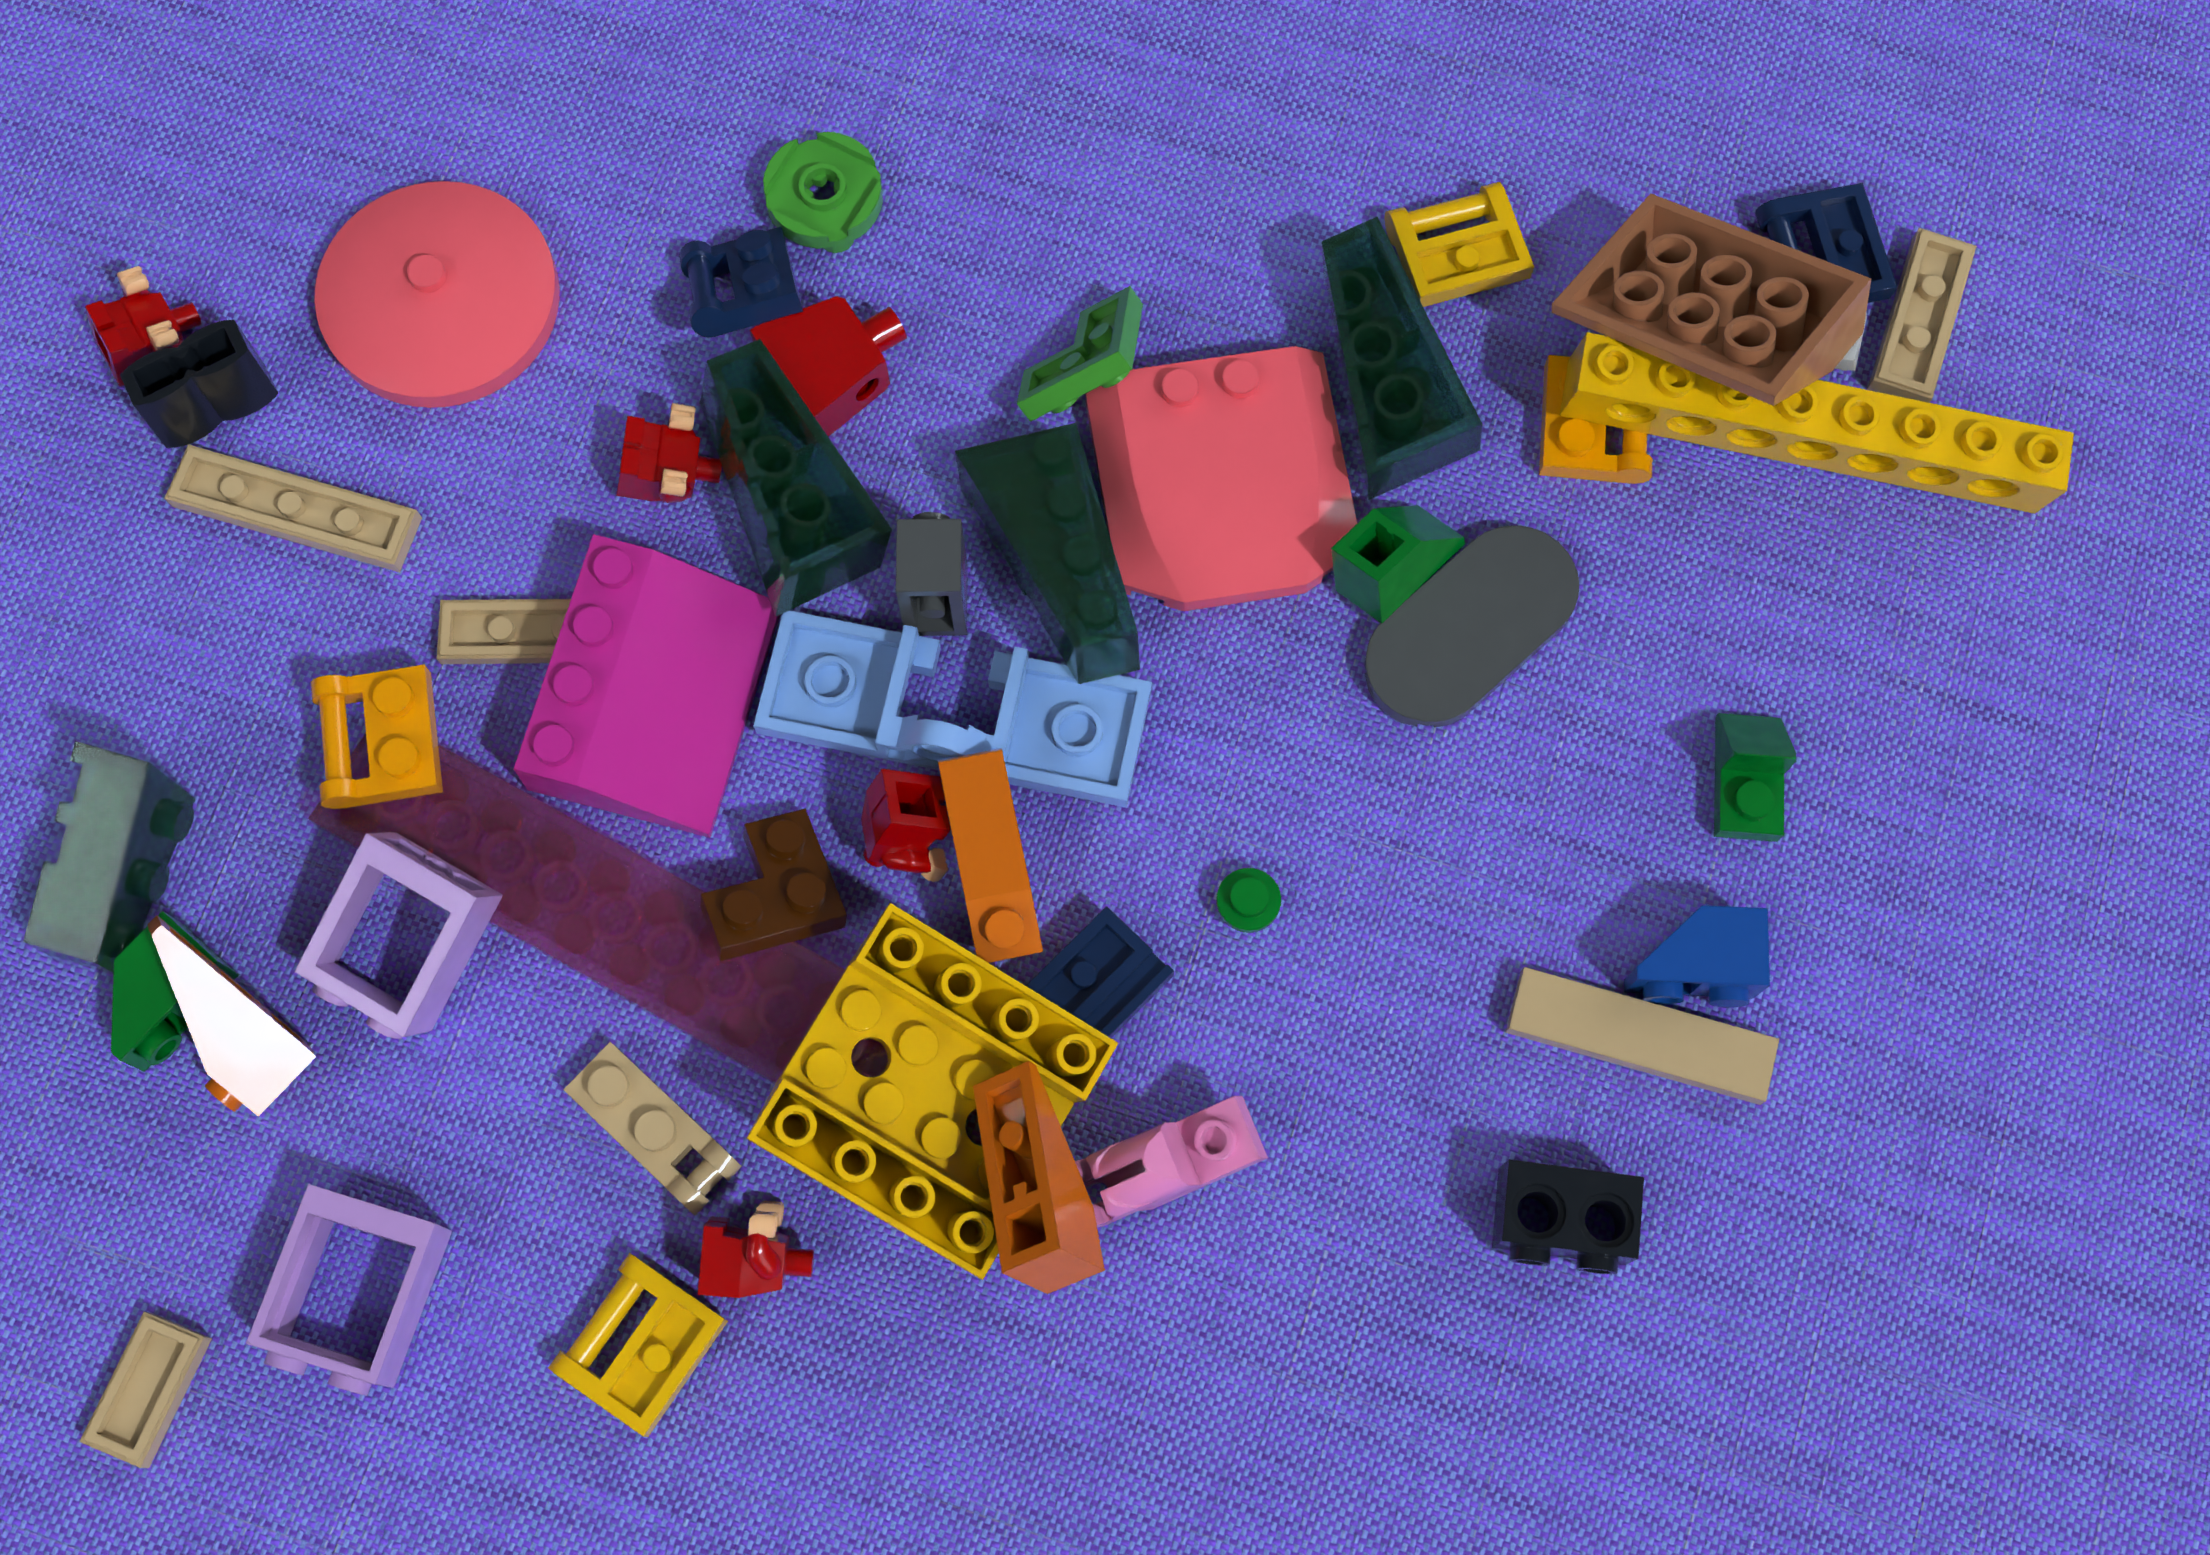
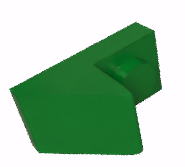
M1718 713L1716 715L1714 837L1778 842L1784 836V774L1796 762V751L1781 718Z

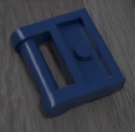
M1863 183L1777 198L1763 203L1756 209L1755 216L1759 229L1762 232H1767L1770 240L1796 250L1799 249L1791 223L1804 221L1817 258L1871 278L1868 303L1890 299L1897 289Z
M781 227L767 231L752 230L744 233L738 239L715 246H710L706 242L698 240L691 241L682 247L679 254L681 270L689 278L693 303L689 309L691 327L698 335L707 338L716 337L803 312L788 246ZM730 273L735 299L722 302L717 299L713 278Z

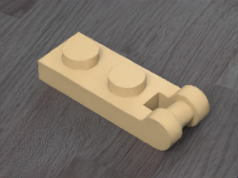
M611 1042L563 1089L695 1216L709 1202L705 1197L707 1193L723 1177L729 1181L742 1167ZM694 1148L704 1160L685 1178L675 1167Z

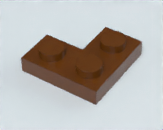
M806 809L744 824L743 838L758 879L701 894L700 907L720 962L842 929L846 925V911Z

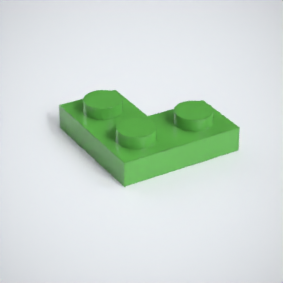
M1131 286L1081 311L1074 344L1024 370L1017 405L1030 422L1050 411L1052 413L1065 411L1083 394L1099 386L1103 388L1114 386L1132 370L1143 303Z

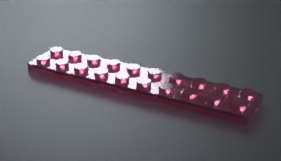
M366 733L350 755L352 779L370 777ZM439 744L442 793L341 809L325 808L321 806L320 800L308 819L314 825L356 849L359 848L366 833L397 832L501 893L503 896L489 924L773 1084L777 1082L845 970L795 941L720 962L700 907L701 894L706 892ZM863 1039L854 1046L851 1060L859 1074L865 1077H876L885 1070L888 1055L880 1042L874 1039Z

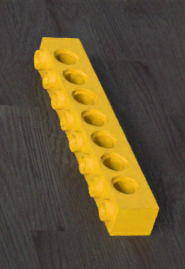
M1590 332L1585 334L1568 360L1559 415L2034 514L2067 491L2074 437L2073 432L1822 380L1813 382L1773 406L1611 337Z

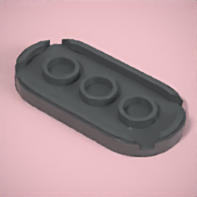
M1526 526L1495 528L1473 540L1414 592L1382 624L1380 623L1373 632L1366 652L1365 677L1368 691L1375 703L1394 720L1416 727L1418 724L1425 726L1434 725V727L1447 726L1467 716L1555 637L1568 622L1575 609L1579 595V577L1569 553L1558 541L1548 534Z

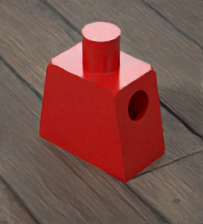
M839 296L805 307L803 312L771 320L750 329L759 360L815 445L828 438L886 391L890 385L887 364L882 353L907 339L906 332L899 318L890 307L860 322L845 298Z

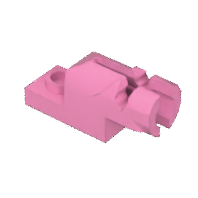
M1232 1096L1180 1121L1164 1122L1129 1139L1110 1145L1088 1155L1084 1159L1075 1161L1086 1188L1099 1183H1104L1108 1187L1100 1191L1102 1201L1092 1204L1097 1228L1137 1211L1153 1210L1261 1162L1268 1157L1243 1096Z

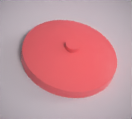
M438 181L414 184L397 189L370 202L353 215L337 232L322 258L315 283L314 302L318 325L326 344L339 364L357 383L370 392L399 404L435 408L461 405L483 398L503 388L525 371L539 355L553 330L559 307L560 285L555 261L543 234L534 221L520 207L504 196L477 185Z

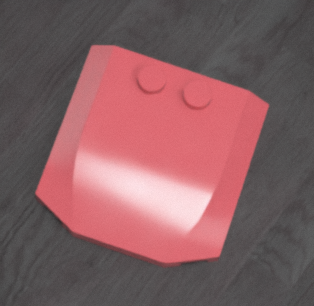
M1291 346L1130 370L1128 375L1114 386L1108 388L1099 386L1085 393L1118 592L1131 596V591L1163 600V606L1181 611H1189L1305 594L1320 584L1325 575L1333 571L1331 548L1357 524L1323 352Z

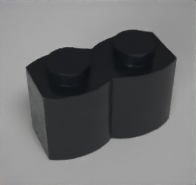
M224 320L207 325L188 336L178 347L161 349L141 357L128 366L120 375L133 406L166 448H176L191 444L211 433L222 421L239 419L260 410L278 394L265 364L235 320Z

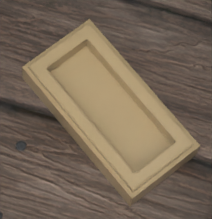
M143 1312L79 1442L139 1468H150L212 1338L153 1313Z

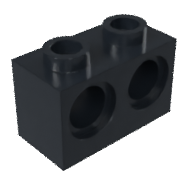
M1508 1160L1498 1168L1492 1248L1510 1250L1509 1261L1515 1263L1548 1266L1550 1265L1551 1256L1577 1259L1576 1269L1579 1271L1596 1274H1617L1618 1265H1626L1639 1259L1644 1177ZM1521 1199H1535L1544 1205L1549 1217L1548 1226L1544 1232H1532L1522 1225L1517 1212ZM1589 1207L1602 1208L1612 1216L1615 1224V1233L1611 1241L1598 1240L1589 1233L1585 1223V1216Z

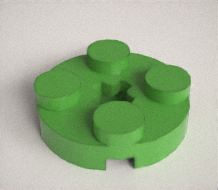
M816 133L817 139L807 140L800 144L798 143V138L784 144L773 155L766 167L763 185L769 218L772 224L782 228L785 237L799 245L816 249L824 248L832 253L848 250L853 245L855 239L864 235L873 226L882 208V182L880 173L875 165V160L864 145L840 133ZM827 181L834 182L835 195L825 200L814 199L813 192L809 190L812 185L823 187Z

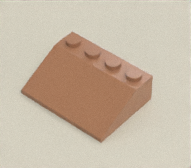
M1650 193L1552 303V313L1774 406L1832 372L1860 338L1864 330L1871 278Z

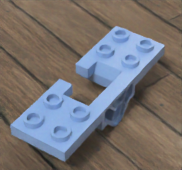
M783 610L753 725L756 734L939 770L938 760L1002 748L1010 785L1127 808L1152 691V682L1029 658L1028 649L1015 646L1013 654L995 651L988 684L989 688L1004 691L995 733L994 735H989L971 725L966 730L944 721L920 720L919 715L900 717L910 673L930 677L935 676L941 651L940 640L919 636L918 628L908 625L903 626L902 632Z

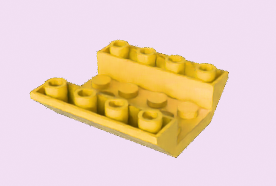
M889 903L845 968L787 1063L746 1139L983 1280L999 1252L982 1146L976 1145L969 1139L965 1129L968 1115L976 1109L973 1086L1030 1061L1038 1069L1060 1126H1062L1074 1103L1086 1101L1116 1049L1118 1042L902 909ZM863 1039H874L880 1042L887 1052L888 1062L886 1068L876 1077H865L859 1074L852 1064L851 1055L853 1048Z

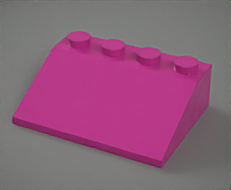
M593 534L514 766V771L526 789L711 838L783 608L782 603L656 550Z

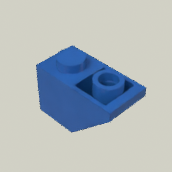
M1702 905L1624 979V993H1643V1001L1654 1004L1681 1003L1684 1001V995L1709 997V1004L1716 1007H1742L1749 1005V999L1755 998L1770 986L1768 908Z

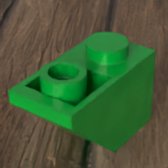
M1418 505L1373 508L1331 548L1335 589L1382 624L1465 545V537Z
M164 911L158 915L233 980L239 976L233 968L187 926ZM148 926L114 959L111 1053L120 1061L143 1072L151 1065H158L168 1059L179 1047L182 1041L181 1034L188 1028Z

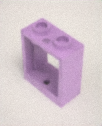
M397 832L366 833L294 972L314 983L312 991L321 999L337 1006L347 1007L350 1005L369 1016L366 1020L367 1025L384 1036L402 1039L403 1037L430 1032L434 1028L503 895ZM384 874L450 912L404 1003L337 964Z
M308 1184L246 1344L267 1350L264 1364L304 1376L308 1364L330 1370L332 1372L327 1384L350 1392L368 1396L372 1384L394 1388L452 1230L436 1223ZM334 1223L415 1248L373 1362L290 1337Z

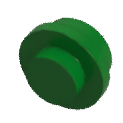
M1242 868L1233 871L1221 882L1216 898L1217 909L1223 921L1231 928L1246 933L1258 932L1267 928L1276 919L1281 906V893L1275 880L1266 872L1255 868Z

